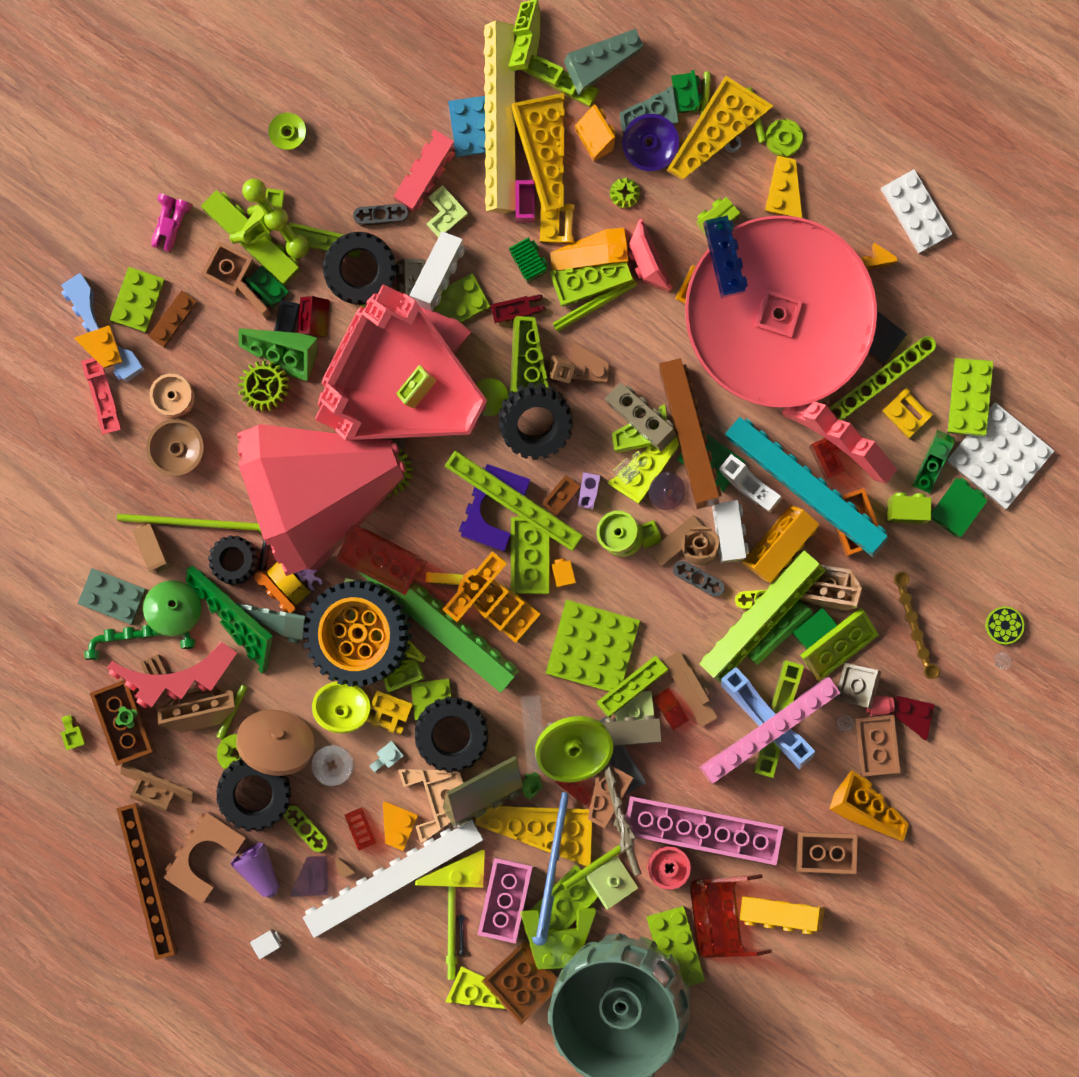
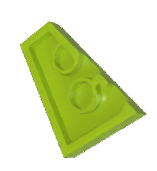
M663 404L659 407L658 411L662 415L661 418L666 421L668 420L667 407ZM630 424L612 433L614 451L616 453L653 445ZM654 425L651 430L657 429L659 425Z

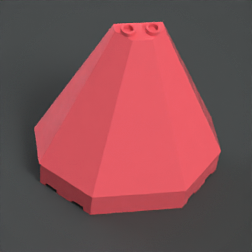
M383 285L378 294L374 293L367 300L365 308L360 307L349 325L323 377L322 385L325 388L319 396L318 407L321 408L315 420L335 429L344 440L470 435L471 431L477 426L478 417L486 408L487 399L418 303L407 294H402ZM421 365L437 381L417 406L411 408L406 406L396 393L415 369Z
M258 424L255 427L237 433L240 442L238 444V454L242 459L238 461L239 468L263 539L267 545L271 544L272 554L278 564H282L286 576L307 568L308 570H319L405 478V465L403 461L399 460L398 454L400 451L396 442L393 443L392 440H344L336 433Z

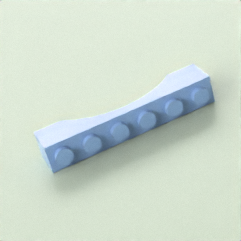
M79 273L61 285L64 289L62 294L67 301H72L74 313L77 317L81 316L85 322L82 325L89 333L100 329L97 324L93 309L94 291L84 276ZM117 346L123 362L114 365L115 369L113 372L119 380L123 379L125 382H128L145 369L132 351Z
M737 667L721 679L723 689L758 726L775 715L754 689L750 681ZM789 729L773 741L799 770L814 758L815 750L792 729Z

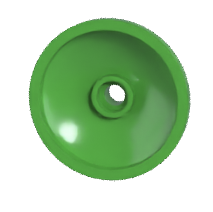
M175 580L164 581L154 586L146 595L143 604L144 618L149 627L158 634L168 637L181 636L192 630L198 623L201 616V601L197 593L188 584ZM170 602H174L176 605L174 607H170L168 604Z

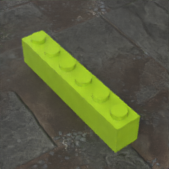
M216 190L201 205V208L229 235L233 231H241L249 220L243 215L245 212L237 204L233 206L229 202L231 198L226 193L222 192L220 194ZM269 234L256 243H239L284 287L300 272L299 262L295 258L287 257L284 254L286 250L279 243L275 245L271 242L272 237Z

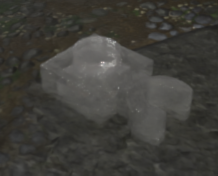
M640 451L633 455V460L630 461L626 458L613 469L614 474L625 485L640 474L637 468L645 466L648 462L646 458L641 462L637 460L641 455Z

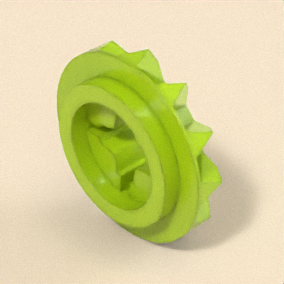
M626 177L618 179L612 184L610 198L616 206L629 208L639 200L640 189L634 180ZM625 186H627V191L630 194H627L625 200H623L624 197L620 191H623Z

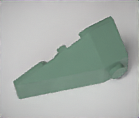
M236 603L250 617L255 618L256 621L282 636L288 637L287 641L299 643V640L304 641L303 632H306L307 627L303 626L304 622L308 621V617Z

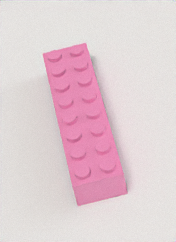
M633 796L629 797L626 820L631 824V829L637 838L777 865L783 826Z

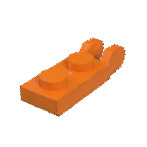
M260 571L255 574L254 577L257 583L266 586L268 595L280 602L279 607L284 612L294 614L299 607L286 596L266 572Z

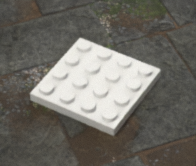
M995 402L989 408L986 437L967 435L946 462L1006 510L1054 450Z

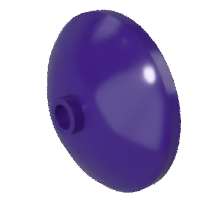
M643 114L633 119L626 127L622 137V148L627 160L636 168L644 171H657L673 161L679 148V136L675 126L667 118L658 114ZM651 138L652 144L647 145L646 139Z

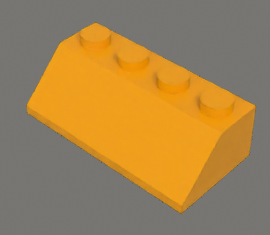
M790 505L741 563L762 580L771 583L779 577V572L783 567L791 563L794 554L804 547V542L816 533V528L820 524L805 510Z

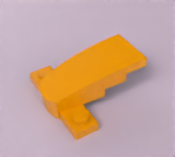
M492 551L478 568L470 569L463 575L458 586V592L442 610L458 622L473 605L485 619L487 618L495 627L516 643L541 613L510 588L495 579L507 565V562Z

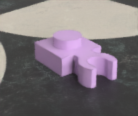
M307 568L294 573L301 582L307 581V588L310 591L315 590L312 586L313 581H316L319 586L323 584L320 578L313 575L317 570H308Z

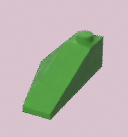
M243 328L238 330L239 346L257 357L262 356L268 361L274 362V367L279 365L291 377L305 381L309 380L317 356L316 337L292 332Z

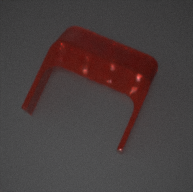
M762 874L698 879L691 883L690 892L697 949L702 957H745L772 953V949H746L742 944L735 893L736 882L763 878Z

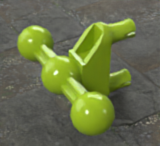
M256 178L247 180L242 188L243 196L249 202L257 203L258 205L249 206L247 209V213L250 216L249 220L241 231H233L230 234V241L233 244L240 242L252 244L274 230L279 231L287 241L285 248L292 258L300 259L306 256L310 247L308 240L303 235H295L287 225L288 215L286 211L281 207H274L266 197L267 189L265 183Z

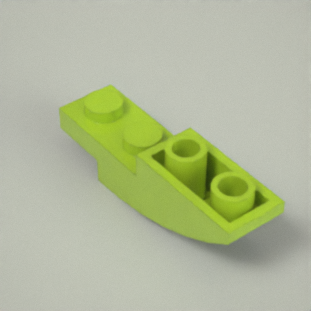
M538 0L521 2L513 33L516 35V41L508 66L511 71L528 69L530 59L536 58L540 37V7Z

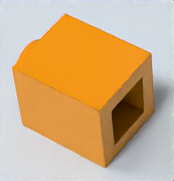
M566 558L555 560V564H552L556 587L560 588L576 584L571 561H566Z

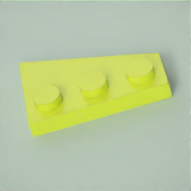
M461 966L447 996L446 1003L506 1009L481 982L485 976Z

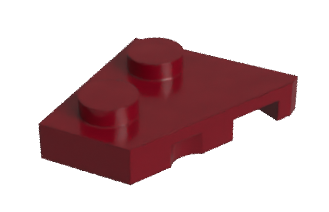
M896 696L892 715L904 723L910 730L914 731L921 739L927 740L935 704Z

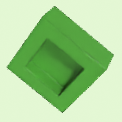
M536 772L524 775L525 780L522 782V791L528 799H532L543 788L540 775Z

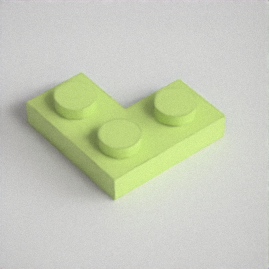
M443 185L428 197L440 211L427 223V226L438 238L442 231L447 233L468 215Z

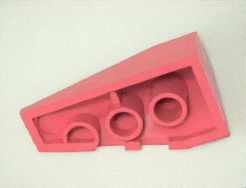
M420 307L455 355L472 332L454 318H448L437 311L434 312Z

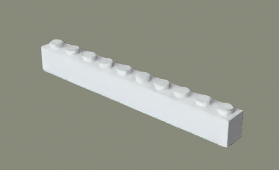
M471 819L465 826L460 827L458 825V828L452 831L450 828L440 833L441 837L434 840V838H431L424 842L425 847L417 850L415 847L406 853V858L401 860L398 857L389 862L391 866L384 870L381 867L372 872L374 876L368 880L366 876L358 880L356 887L350 889L348 886L339 891L340 896L335 899L331 896L322 901L323 906L319 908L313 906L306 910V915L302 918L312 936L315 938L481 842L483 837L473 820Z

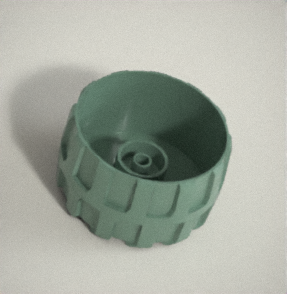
M618 933L606 935L600 942H589L579 949L568 961L556 980L548 1009V1024L552 1029L555 1040L554 1045L559 1054L564 1056L576 1069V1072L584 1077H653L664 1063L671 1061L685 1037L690 1018V985L684 982L680 973V964L672 954L666 955L658 949L654 941L640 936L639 939L628 938L625 934ZM618 1003H624L626 1005V1008L620 1007Z

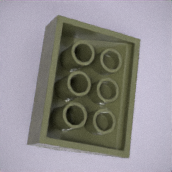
M513 756L446 792L443 810L453 827L458 825L460 827L465 826L470 822L469 819L475 816L479 818L487 813L486 810L491 807L496 809L504 804V800L508 798L512 800L520 795L523 785L516 757Z

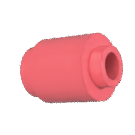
M887 695L875 696L872 709L865 708L866 713H869L870 716L889 715L890 712H894L893 697H888Z

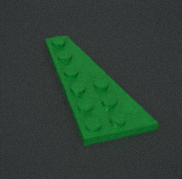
M193 565L189 567L186 572V582L197 593L200 599L207 601L208 609L212 614L217 613L221 618L219 623L237 645L244 646L247 652L246 656L250 661L254 659L260 666L258 668L261 674L265 673L268 670L273 638L271 633L261 627L256 619L250 617L241 606L234 603L230 596L224 594L214 582L208 580L202 571L197 570Z

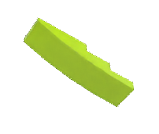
M537 55L536 58L530 59L528 69H522L539 81L590 108L599 94V89L590 86L578 95L569 73L564 68Z

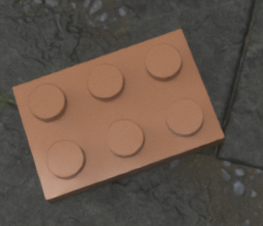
M894 715L855 719L861 776L900 773Z

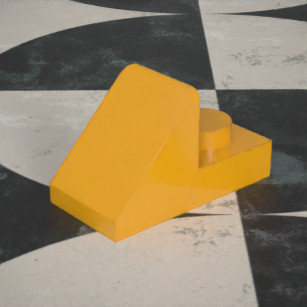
M876 243L872 244L874 258L872 256L860 258L867 270L894 265L897 262L896 256Z

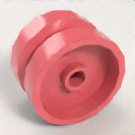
M674 846L659 847L652 852L648 859V875L654 884L662 889L672 890L679 888L690 876L691 866L688 857L683 851ZM666 864L672 865V869L670 871H666Z

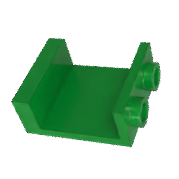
M955 478L938 504L931 510V519L958 539L962 537L988 501L984 498L986 495L978 489L973 490L969 487L970 483L963 478Z

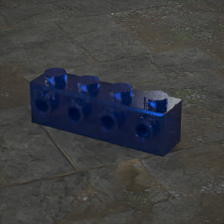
M728 215L705 220L703 227L721 298L743 294L748 287L746 277L742 276L743 262L741 257L738 258L736 250H739L737 239H733L732 231H734L732 220L728 219Z

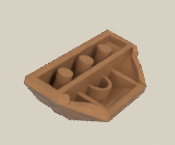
M821 565L826 571L799 599L811 605L847 611L858 608L863 588L851 569Z
M216 685L209 692L207 690L202 692L198 688L187 690L182 699L176 698V700L169 698L162 706L160 705L157 708L158 724L161 727L179 732L221 724L235 710L233 691Z

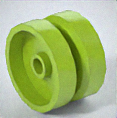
M624 511L607 513L597 525L596 535L599 543L614 556H631L640 549L643 543L644 533L642 526L636 519Z

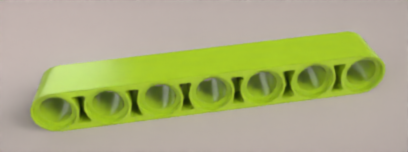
M929 336L921 338L829 409L831 411L837 410L840 413L839 420H844L929 356L936 348L935 340ZM922 342L930 344L929 351L922 348ZM908 353L913 354L915 362L908 361L906 355ZM898 365L900 373H894L891 370V366ZM877 376L884 377V385H880L877 383ZM861 388H868L870 395H862ZM846 399H853L855 407H848Z

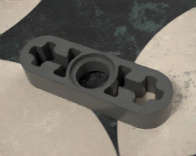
M403 204L358 207L353 212V218L356 224L361 226L400 223L408 218V210ZM388 209H391L392 213H396L398 209H401L405 214H402L400 218H398L397 214H393L392 219H389ZM378 210L386 212L384 219L379 220L375 217ZM369 211H372L373 220H370V216L364 217L363 221H360V218L357 217L360 215V212H363L364 215H370Z
M678 561L673 566V573L677 578L706 594L718 597L723 593L724 584L722 581L688 562ZM683 564L686 571L694 570L689 580L686 579L688 574H678L677 566L681 567ZM700 573L703 575L704 581L702 584L694 583L693 576ZM707 578L711 579V581L709 582L710 584H719L718 588L721 589L720 592H711L712 588L708 585L706 589L703 588V586L707 582Z

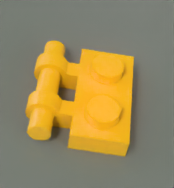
M377 690L370 709L377 712L375 716L369 714L367 722L372 723L374 727L380 726L388 729L390 733L402 734L404 727L397 725L399 720L407 721L413 704ZM382 714L393 717L392 721L388 722L381 719Z

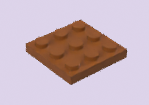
M523 941L481 982L514 1019L522 1025L552 996L557 977L550 969H538L536 967L531 948Z

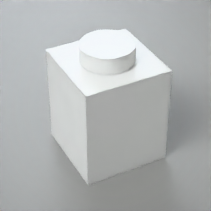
M271 929L251 941L250 944L258 958L261 959L282 946L280 944L282 939L277 931L274 932Z

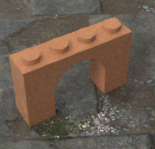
M210 812L201 814L196 822L198 827L195 831L191 830L186 837L188 842L184 847L181 846L175 854L176 860L173 864L170 862L164 871L166 873L164 879L202 904L206 902L216 886L198 875L193 869L191 856L195 847L203 841H214L233 854H237L248 838Z

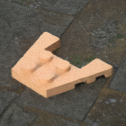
M398 770L403 787L423 781L435 818L433 821L416 826L420 842H424L450 823L443 810L446 792L463 784L461 774L458 771L447 773L444 770Z

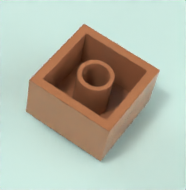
M218 241L201 276L205 280L238 296L240 291L236 285L240 282L245 283V279L248 277L255 262L253 258Z

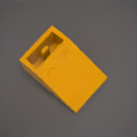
M593 105L575 125L577 135L594 162L614 150V135L616 134L613 126L606 123V115L601 108L598 109L596 105Z

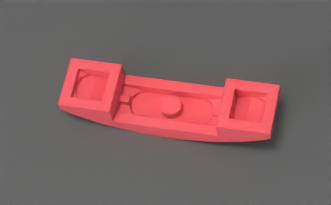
M94 358L81 361L97 411L102 435L121 430L116 405L105 369Z

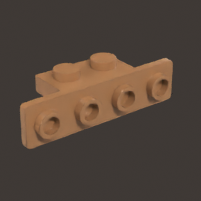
M678 651L664 659L663 662L699 725L703 727L717 719V715L709 703L708 697L710 693L705 686L701 687L698 681L701 679L696 669L692 670L687 665L681 652Z
M122 764L121 775L137 781L130 794V798L164 812L167 811L174 796L192 803L194 792L188 787H180L168 779H160L151 772L138 770L134 765Z

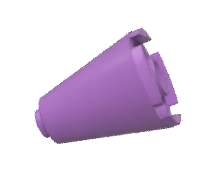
M260 842L247 848L240 857L237 855L230 862L232 867L262 897L267 896L271 898L278 893L279 884L264 843Z

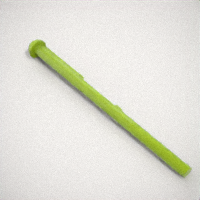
M117 514V521L258 530L260 535H262L258 523Z

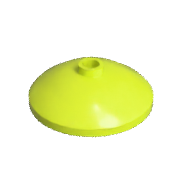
M332 682L317 691L312 702V713L321 727L333 733L343 734L353 732L365 724L370 714V701L366 693L357 685L350 687L347 686L348 684L340 685L337 682Z

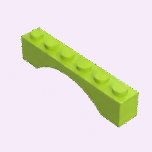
M787 660L783 661L770 707L775 714L794 701L804 665ZM773 741L758 751L753 773L771 778L774 777L780 749Z

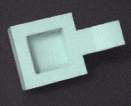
M390 741L377 752L380 758L372 763L370 768L374 772L384 764L390 768L403 755L394 743Z

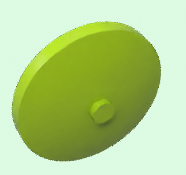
M572 716L554 722L541 733L535 746V756L540 770L549 778L560 782H578L593 777L608 764L613 753V741L607 727L600 721L586 716Z

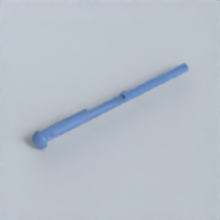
M566 792L561 794L537 935L532 937L534 944L537 946H542L547 942L554 896L551 895L556 864L560 857L559 850L569 793Z

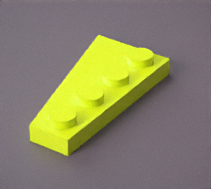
M677 437L662 452L654 445L648 446L644 452L634 458V461L627 467H624L607 484L640 505L679 448Z

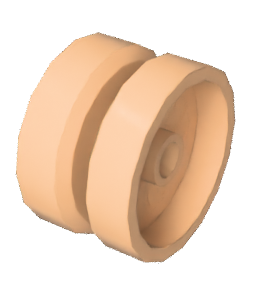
M168 373L160 376L153 382L150 388V400L160 414L168 418L177 419L191 411L195 404V393L193 387L183 377ZM173 393L175 396L171 399L170 395Z

